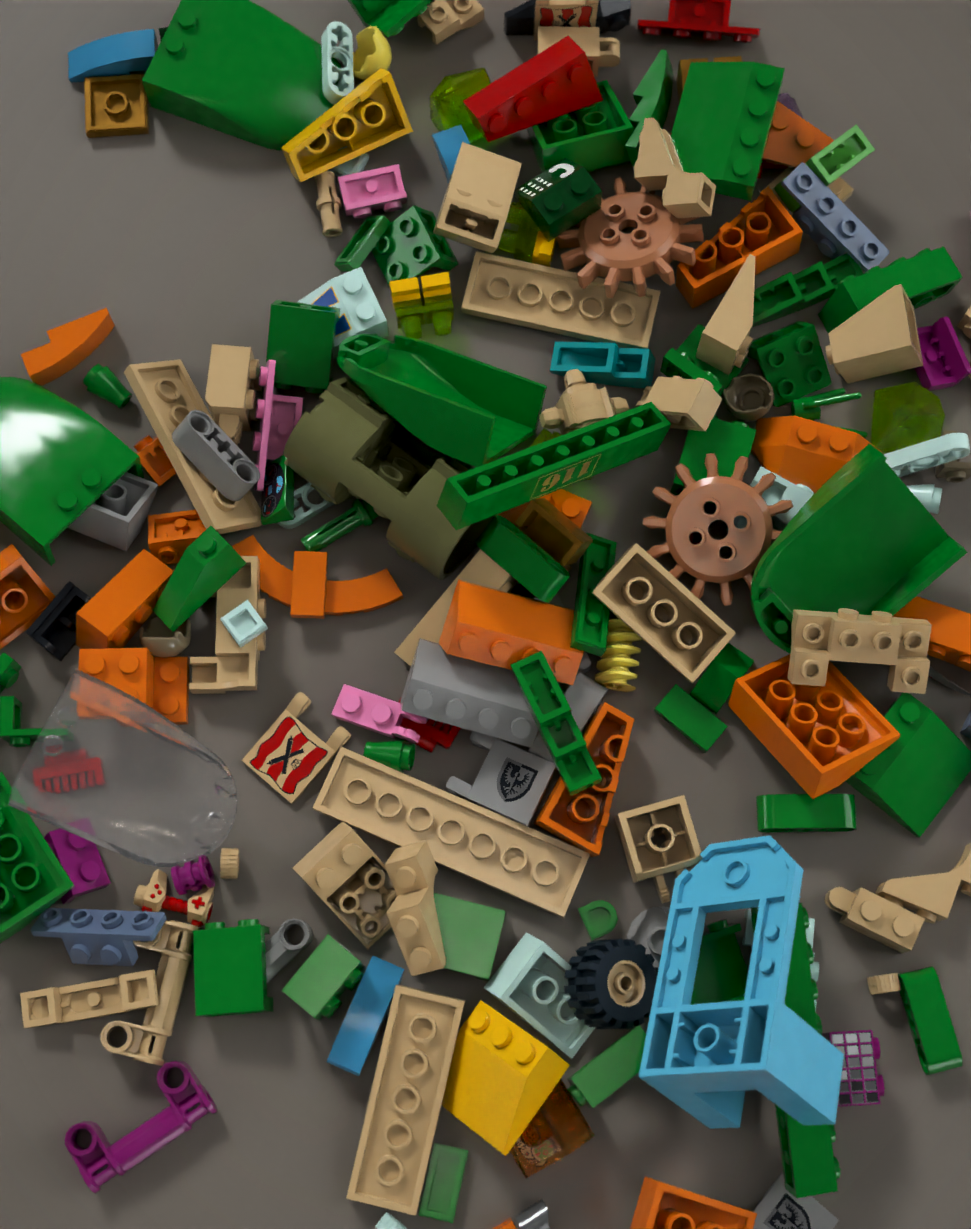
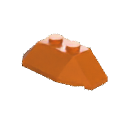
M794 415L758 419L751 452L757 457L762 467L795 485L803 484L809 487L815 494L837 471L871 443L859 433Z

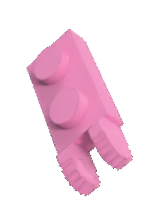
M346 684L343 685L331 713L333 717L394 739L398 737L413 743H418L420 735L411 729L400 727L403 717L426 724L428 719L401 711V704L396 701Z

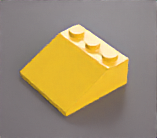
M480 1000L459 1030L441 1106L507 1156L570 1065L548 1046Z

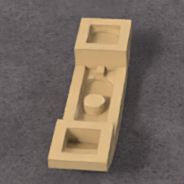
M154 969L65 987H52L20 993L23 1029L98 1018L159 1005Z

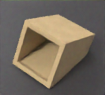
M902 284L893 286L829 332L830 345L826 346L828 362L830 365L834 364L836 374H841L847 384L924 366L914 306Z

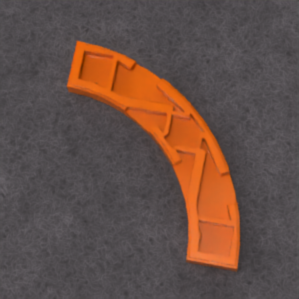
M254 535L233 545L232 547L240 556H258L260 560L259 590L267 594L271 599L291 607L293 571L271 557L258 543ZM387 568L363 578L343 581L327 580L325 615L340 616L350 613L370 612L393 604L404 597Z

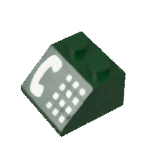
M564 158L515 189L514 196L547 240L550 241L601 209L602 190L583 166Z

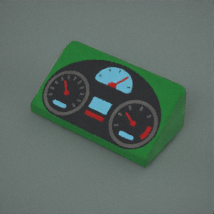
M284 455L268 464L265 468L264 489L261 497L262 525L294 520V471L284 464L287 459Z

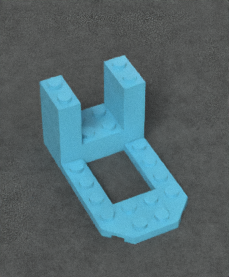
M770 835L709 844L700 853L703 859L690 872L685 869L675 879L638 1077L709 1129L740 1128L746 1090L759 1091L801 1125L835 1124L844 1054L784 1004L804 869ZM758 907L744 1000L691 1005L706 913Z

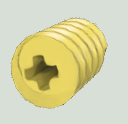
M621 619L609 620L606 652L600 656L602 659L597 661L596 668L601 672L595 674V681L611 690L631 692L636 690V687L627 684V680L637 679L638 675L629 671V667L639 666V661L630 658V656L641 652V649L632 645V642L641 641L642 638Z

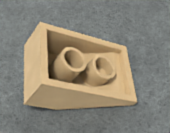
M749 254L702 332L695 356L728 375L734 366L741 367L753 341L749 334L753 326L756 257L752 254Z

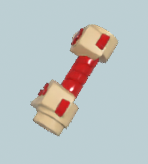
M157 869L153 872L149 885H139L136 890L134 905L140 906L142 911L159 912L163 908L187 915V922L191 923V925L201 927L205 923H209L213 910L214 887L208 888L206 884L203 885L202 889L189 898L188 901L166 895L167 874Z

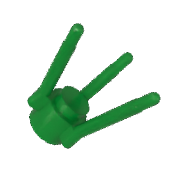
M840 388L810 397L792 399V416L795 415L815 421L821 417V406L859 399L862 397V394L860 392L845 394L846 390ZM842 428L845 430L859 433L864 438L867 437V432L858 431L855 429Z

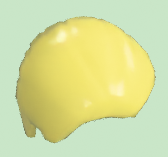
M370 26L361 30L356 35L358 48L356 52H353L354 77L366 80L380 68L387 70L392 60V54L388 40L378 27Z

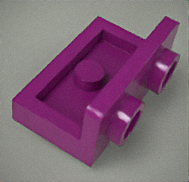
M941 317L931 326L917 328L924 366L916 367L915 371L925 392L954 387L971 373V367L949 317Z
M87 820L49 831L45 835V840L75 885V887L60 898L62 904L70 903L75 897L105 888L111 883Z

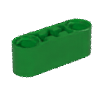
M495 515L476 540L477 546L533 595L546 603L551 602L570 577L569 572L514 524L500 515Z
M768 794L756 797L758 832H847L857 830L855 795L823 794L815 799H812L808 794Z
M930 966L898 974L901 987L899 993L924 1073L931 1075L962 1067L963 1060L935 969Z

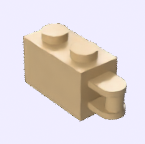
M538 26L537 54L569 36L585 51L594 77H598L599 67H615L620 63L619 40L616 38H600L599 27Z
M657 377L653 386L645 387L636 407L652 402L671 423L670 428L706 432L723 398L713 389V384L704 378Z
M836 887L825 895L827 907L842 914L839 923L900 953L912 950L925 918L862 887L853 892L843 887Z

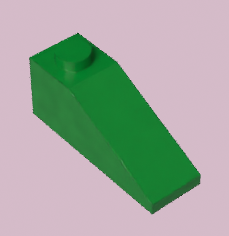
M212 526L208 527L186 548L152 611L174 632L235 575L246 562Z

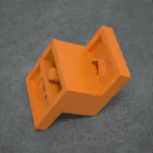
M148 648L79 649L77 716L79 718H114L121 726L188 724L190 659L188 656L154 657Z

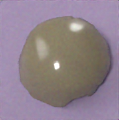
M750 373L734 377L728 388L723 390L727 410L737 419L746 422L758 420L766 415L775 398L771 384L763 376Z
M158 616L149 620L146 631L144 627L140 629L142 648H148L152 655L167 658L181 654L191 642V622L189 619L182 623L174 632Z

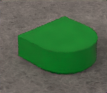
M597 900L577 909L591 941L609 934L617 924L618 915L616 909L607 901Z

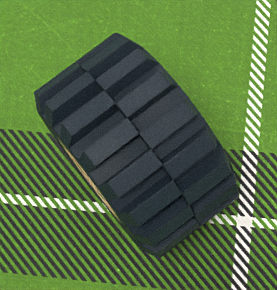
M621 938L592 941L587 943V946H582L576 951L577 956L571 957L568 962L572 966L571 970L565 971L564 978L568 979V985L564 986L565 993L570 995L567 1003L570 1008H576L574 1015L578 1020H585V1025L596 1027V1029H631L633 1026L643 1024L645 1022L644 1018L650 1017L658 967H653L652 963L655 960L651 954H645L646 948L641 944L635 945L634 940Z

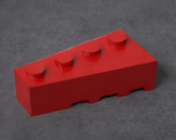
M566 36L463 100V104L472 124L488 142L603 101L585 51L569 36Z

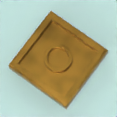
M145 74L84 78L85 127L88 138L149 134L148 98L142 83Z

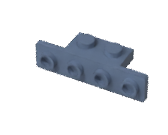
M804 162L800 163L782 181L781 185L801 205L792 215L793 219L802 229L803 233L809 235L818 244L819 250L825 256L833 260L847 252L867 272L869 269L878 266L889 254V250Z
M48 908L41 913L30 930L33 936L62 938L72 964L133 966L139 957L133 941H153L167 918L164 912Z

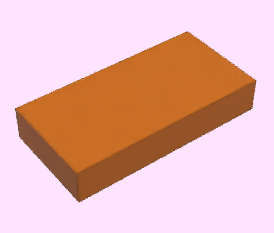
M294 551L291 618L324 619L328 565L327 552Z

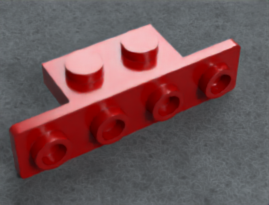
M669 0L667 21L638 19L637 28L643 29L644 35L660 36L661 30L673 31V37L691 38V33L703 34V39L721 40L722 35L734 36V42L751 43L752 38H757L760 35V29L729 26L731 0Z

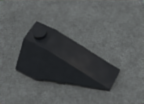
M529 0L504 13V32L506 35H534L535 0ZM599 0L595 26L599 27V34L608 31L616 32L629 25L632 8L630 0Z

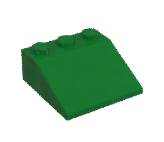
M607 80L596 82L603 101L527 128L538 165L542 172L564 158L583 166L587 172L610 165H621L626 161H630L625 144L634 129Z
M902 692L883 715L900 733L899 739L847 779L846 782L917 838H920L971 771V751L931 709L910 693Z

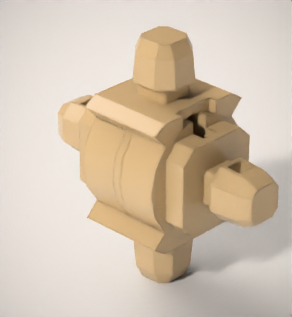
M573 369L565 374L564 383L566 389L556 405L541 412L539 419L543 428L556 429L559 427L560 434L564 435L628 411L629 407L627 400L624 398H610L606 387L597 389L595 383L586 384L583 373L579 369Z

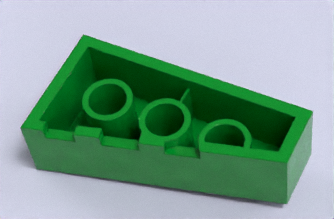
M944 246L932 251L930 248H926L912 258L906 259L901 257L887 267L880 268V266H875L859 277L855 278L854 275H850L842 279L837 284L838 289L817 315L829 334L833 329L895 285L902 284L914 309H917L949 294L963 277Z

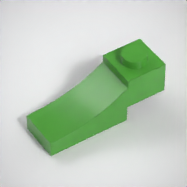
M856 124L811 157L805 164L826 186H829L871 154L875 148ZM780 181L773 189L791 213H793L801 205L781 185L782 181Z

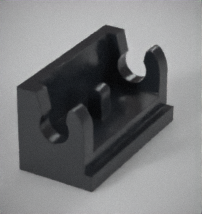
M69 581L28 628L26 633L59 661H62L76 644V613L91 597Z

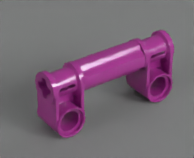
M172 1061L166 1063L157 1074V1083L170 1105L113 1144L109 1143L101 1127L92 1121L77 1123L67 1130L65 1146L78 1166L84 1182L93 1193L100 1191V1186L117 1174L124 1175L146 1158L185 1132H188L192 1129L194 1122L209 1112L214 1114L218 1111L212 1097L186 1062ZM172 1067L181 1069L184 1074V1081L180 1087H173L168 1083L167 1074ZM200 1103V1106L192 1110L190 1113L188 1112L190 1108ZM81 1128L91 1133L92 1142L88 1148L80 1147L76 1141V1135ZM108 1165V1168L97 1174L99 1169Z

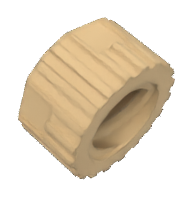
M222 848L220 878L238 879L239 849Z
M898 973L867 978L870 995L901 990Z

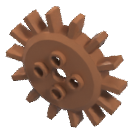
M621 177L615 178V195L602 199L601 209L574 225L579 230H566L557 236L559 248H575L560 254L564 271L586 263V266L577 273L579 287L585 289L598 276L605 278L604 287L607 298L614 297L620 281H633L637 295L639 297L645 296L647 288L645 278L656 273L669 286L675 283L674 271L669 265L673 260L694 266L696 263L695 249L681 243L704 242L702 224L683 225L699 217L676 218L663 206L662 196L654 195L655 190L648 191L642 185L640 192H627L626 185ZM627 227L636 228L629 234L621 232Z
M715 453L706 454L705 458L707 478L698 481L694 480L689 468L680 463L675 466L678 478L684 483L685 489L678 496L672 494L667 488L659 486L654 488L652 493L655 497L669 504L670 509L667 518H660L654 515L643 518L642 525L650 529L662 528L666 530L667 542L652 546L646 551L653 558H659L663 554L671 553L677 564L668 572L677 580L685 571L696 577L691 592L699 600L704 595L707 581L719 583L721 587L720 598L724 606L732 604L734 597L731 586L732 581L739 578L745 579L751 591L753 570L770 547L771 542L775 541L783 531L773 529L772 517L776 514L786 513L793 507L792 500H781L774 505H767L762 494L773 485L776 479L772 472L762 476L759 483L754 487L743 481L744 473L748 468V457L740 456L735 462L733 475L727 477L719 475L718 459ZM708 501L716 504L717 509L713 514H708L704 510V505ZM737 516H744L746 518L747 525L744 528L735 526L734 520ZM715 520H722L728 526V534L723 539H715L709 532L710 524ZM694 531L702 535V541L699 544H694L690 541V534ZM729 546L732 549V556L730 558H723L720 555L721 547Z

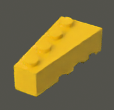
M380 68L281 147L293 177L299 182H303L413 132L391 73Z

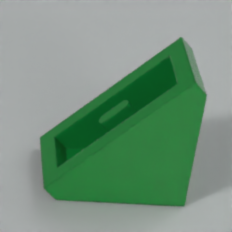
M728 642L710 663L689 695L717 714L731 695L735 679L744 676L754 663V660Z

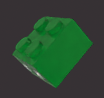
M327 934L282 991L319 1021L323 1017L330 1019L342 1004L339 997L347 988L353 991L362 980L364 974L361 970L365 966L347 948Z

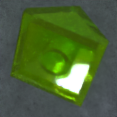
M482 67L445 76L430 95V119L439 132L462 125L470 144L484 138L472 124L463 100L491 84L485 68Z
M915 381L875 390L871 444L882 453L887 454L940 437L945 418L940 398Z

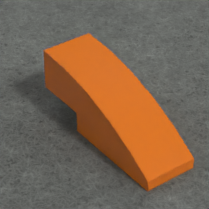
M104 308L46 331L51 341L50 343L22 353L21 357L33 383L43 386L72 370L86 359L115 327L108 309Z

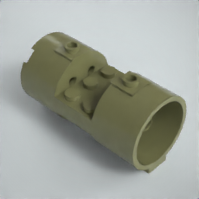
M346 376L330 382L327 390L319 396V400L322 403L316 405L310 413L305 411L291 432L283 451V455L287 458L284 464L311 483V487L317 490L320 496L328 502L337 505L351 496L365 500L373 506L374 511L379 516L392 520L386 534L388 544L396 549L397 554L413 563L417 562L439 580H444L470 555L477 545L476 540L495 517L494 515L455 530L436 506L447 478L472 468L448 455L437 459L433 467H429L393 440L396 431L395 419L377 405L356 383Z

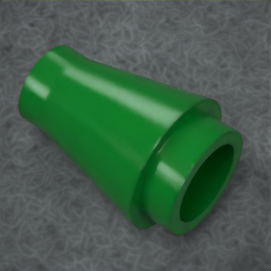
M99 363L96 364L83 380V384L87 386L88 392L116 405L120 409L125 407L132 398V393L124 387L108 366L103 367Z
M407 740L367 741L364 748V756L403 773L404 770L411 771L413 768L415 745L409 744Z

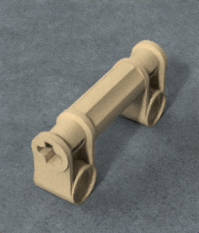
M169 920L164 923L153 941H133L136 946L142 949L161 953L156 971L159 1005L146 1009L142 1025L124 1021L108 1023L103 1028L100 1039L102 1046L107 1051L133 1057L134 1060L150 1064L164 1065L165 1060L162 1059L167 1037L172 1036L174 1022L192 959L189 953L193 942V930H199L200 927ZM183 933L182 939H181V943H180V946H179V948H178V944H179V941H180V937H181V934ZM123 1027L128 1035L127 1041L123 1046L117 1048L110 1043L109 1035L114 1028ZM154 1037H155V1041H154L152 1053H150V1050H151V1047H152V1043H153V1039H154Z

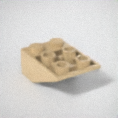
M462 142L433 234L493 254L498 247L522 163Z
M342 821L306 854L293 869L356 938L369 949L391 928L386 913L397 895L385 864L360 836Z

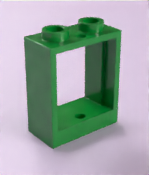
M640 1025L633 1027L568 1078L571 1086L567 1090L579 1106L582 1107L586 1104L588 1108L596 1107L639 1073L646 1033Z

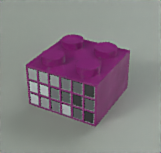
M873 1030L823 1033L822 1036L844 1054L837 1107L881 1104L880 1096H884L885 1088L882 1075L877 1074L876 1059H880V1044L878 1038L873 1037Z

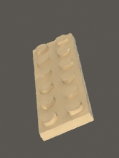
M476 251L461 313L593 342L616 343L620 348L648 349L660 291L646 288V295L639 297L633 285L620 282L614 297L607 298L604 287L605 279L597 277L585 289L579 287L577 273Z
M181 359L129 365L124 374L205 528L207 529L212 526L219 534L260 527L262 525L261 509L251 490L239 501L227 499L173 442V431L190 411H203L212 419Z
M398 984L395 986L346 1199L416 1216L465 1000Z

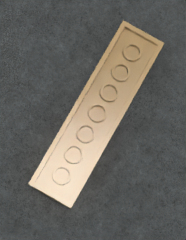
M340 747L313 806V810L340 822L343 821L349 826L398 847L426 840L435 863L561 918H564L590 856V853L344 747Z

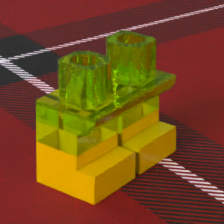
M511 202L506 222L519 225L518 231L503 229L498 249L514 253L515 260L551 267L557 237L548 241L519 202Z
M449 272L420 276L424 306H422L417 277L389 281L398 329L402 328L405 337L422 338L421 325L432 323L435 335L451 334L454 306Z

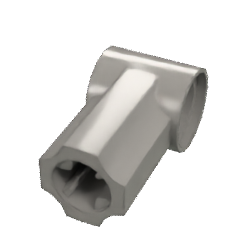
M288 919L265 943L267 983L312 943L313 930L305 921ZM295 925L301 926L304 930V939L297 945L291 944L287 936L290 928Z

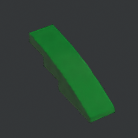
M660 50L633 93L637 107L629 120L634 131L625 144L632 167H634L638 158L639 136L643 130L644 119L654 118L659 123L660 128L663 129L667 118L673 85V69L667 50Z
M845 253L825 264L820 261L794 275L789 272L755 289L752 327L779 319L831 298L838 289L837 284L842 279L850 275H854L855 278L863 275L860 266Z
M537 652L511 664V669L570 796L602 782V777L587 750V743L572 716L571 708L543 652Z

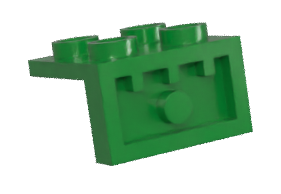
M348 0L363 25L367 28L370 26L378 27L385 37L400 33L404 29L406 22L412 17L424 13L428 8V4L433 1Z
M413 205L391 222L371 250L388 285L389 281L413 277L418 278L432 267L450 271L459 264L447 239L433 234L437 221L433 212Z
M797 321L754 339L748 349L747 356L758 360L763 377L773 388L775 398L772 405L775 407L782 406L791 402L792 399H798L832 383L814 324Z
M699 324L677 350L671 347L664 355L660 372L671 378L673 376H680L684 379L704 378L710 381L714 386L713 389L722 396L723 390L728 388L734 377H738L748 365L749 360L745 358L741 367L734 366L728 375L696 358L701 335L705 329L703 325Z

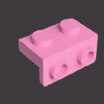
M399 164L338 177L346 216L353 215L354 219L364 218L372 215L371 211L383 208L384 212H392L401 209L402 204L407 203V194L404 190Z

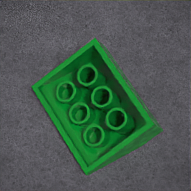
M758 62L690 63L671 133V138L684 172L704 173L716 185L715 193L748 201L752 200L780 95L785 68Z
M0 772V943L22 930L75 887L7 778L3 772Z

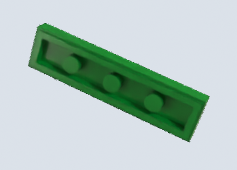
M586 533L593 539V542L580 557L570 647L602 656L606 652L610 610L592 594V591L615 564L617 542Z

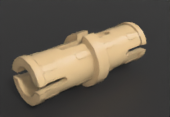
M325 171L315 176L318 191L316 207L321 213L323 235L326 237H336L343 232L339 214L341 199L337 197L334 172Z

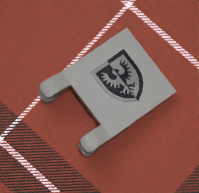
M472 731L470 740L473 745L488 750L489 753L473 786L457 777L451 776L446 784L447 789L456 796L468 799L529 827L556 770L555 764L498 738Z
M781 1172L752 1211L757 1213L753 1229H833L839 1221L812 1196L796 1198L786 1190L783 1172Z

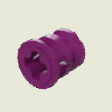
M204 854L199 856L198 862L190 860L185 862L183 867L179 865L171 867V877L179 895L187 894L190 889L194 892L201 890L202 885L205 884L208 888L215 886V876L211 863Z

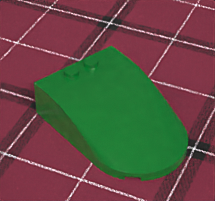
M181 0L142 79L150 107L273 150H282V146L335 105L329 102L322 92L321 44L270 11L249 0ZM331 58L332 63L336 67L342 68L336 58ZM338 79L334 85L338 86V81L340 79Z
M377 333L359 334L344 339L339 345L337 356L339 367L401 426L428 446L452 458L479 467L495 461L536 434L547 389L546 385L434 344L399 335H394V341L379 337Z
M0 377V521L52 566L56 562L49 546L52 541L127 471L144 478L140 457L97 420L62 397L26 379Z
M868 444L847 462L804 504L764 553L754 571L750 596L754 616L766 636L776 646L788 653H791V625L794 609L838 613V609L847 608L856 610L861 615H871L872 611H884L891 613L893 616L967 553L964 547L946 533L885 462L887 460L885 455L871 444Z

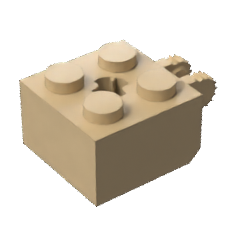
M212 344L205 401L209 406L213 421L237 445L240 443L242 431L252 432L253 421H258V418H255L256 391L262 390V386H259V360L254 359L251 347Z
M684 795L621 812L614 817L633 883L653 878L662 904L670 902L669 889L666 886L663 875L674 872L675 878H677L685 868L696 866L703 859L700 856V845ZM654 831H660L659 836L664 834L666 837V841L662 843V848H658L657 844L653 845L651 841Z

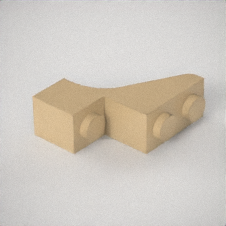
M645 118L643 130L639 136L640 147L637 161L634 164V178L648 191L663 190V206L676 218L711 216L716 185L702 172H684L670 133L665 129H661L659 123L654 118Z
M424 840L396 848L385 863L386 870L397 895L386 914L411 976L442 969L446 965V956L433 892L438 868L428 843Z
M971 843L965 846L962 857L951 871L889 879L877 887L875 894L902 908L905 907L915 911L917 915L925 918V922L935 924L936 920L947 919L959 886L962 887V893L971 896Z

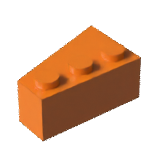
M143 549L76 613V645L81 649L123 648L153 613L152 610L174 570L146 549Z

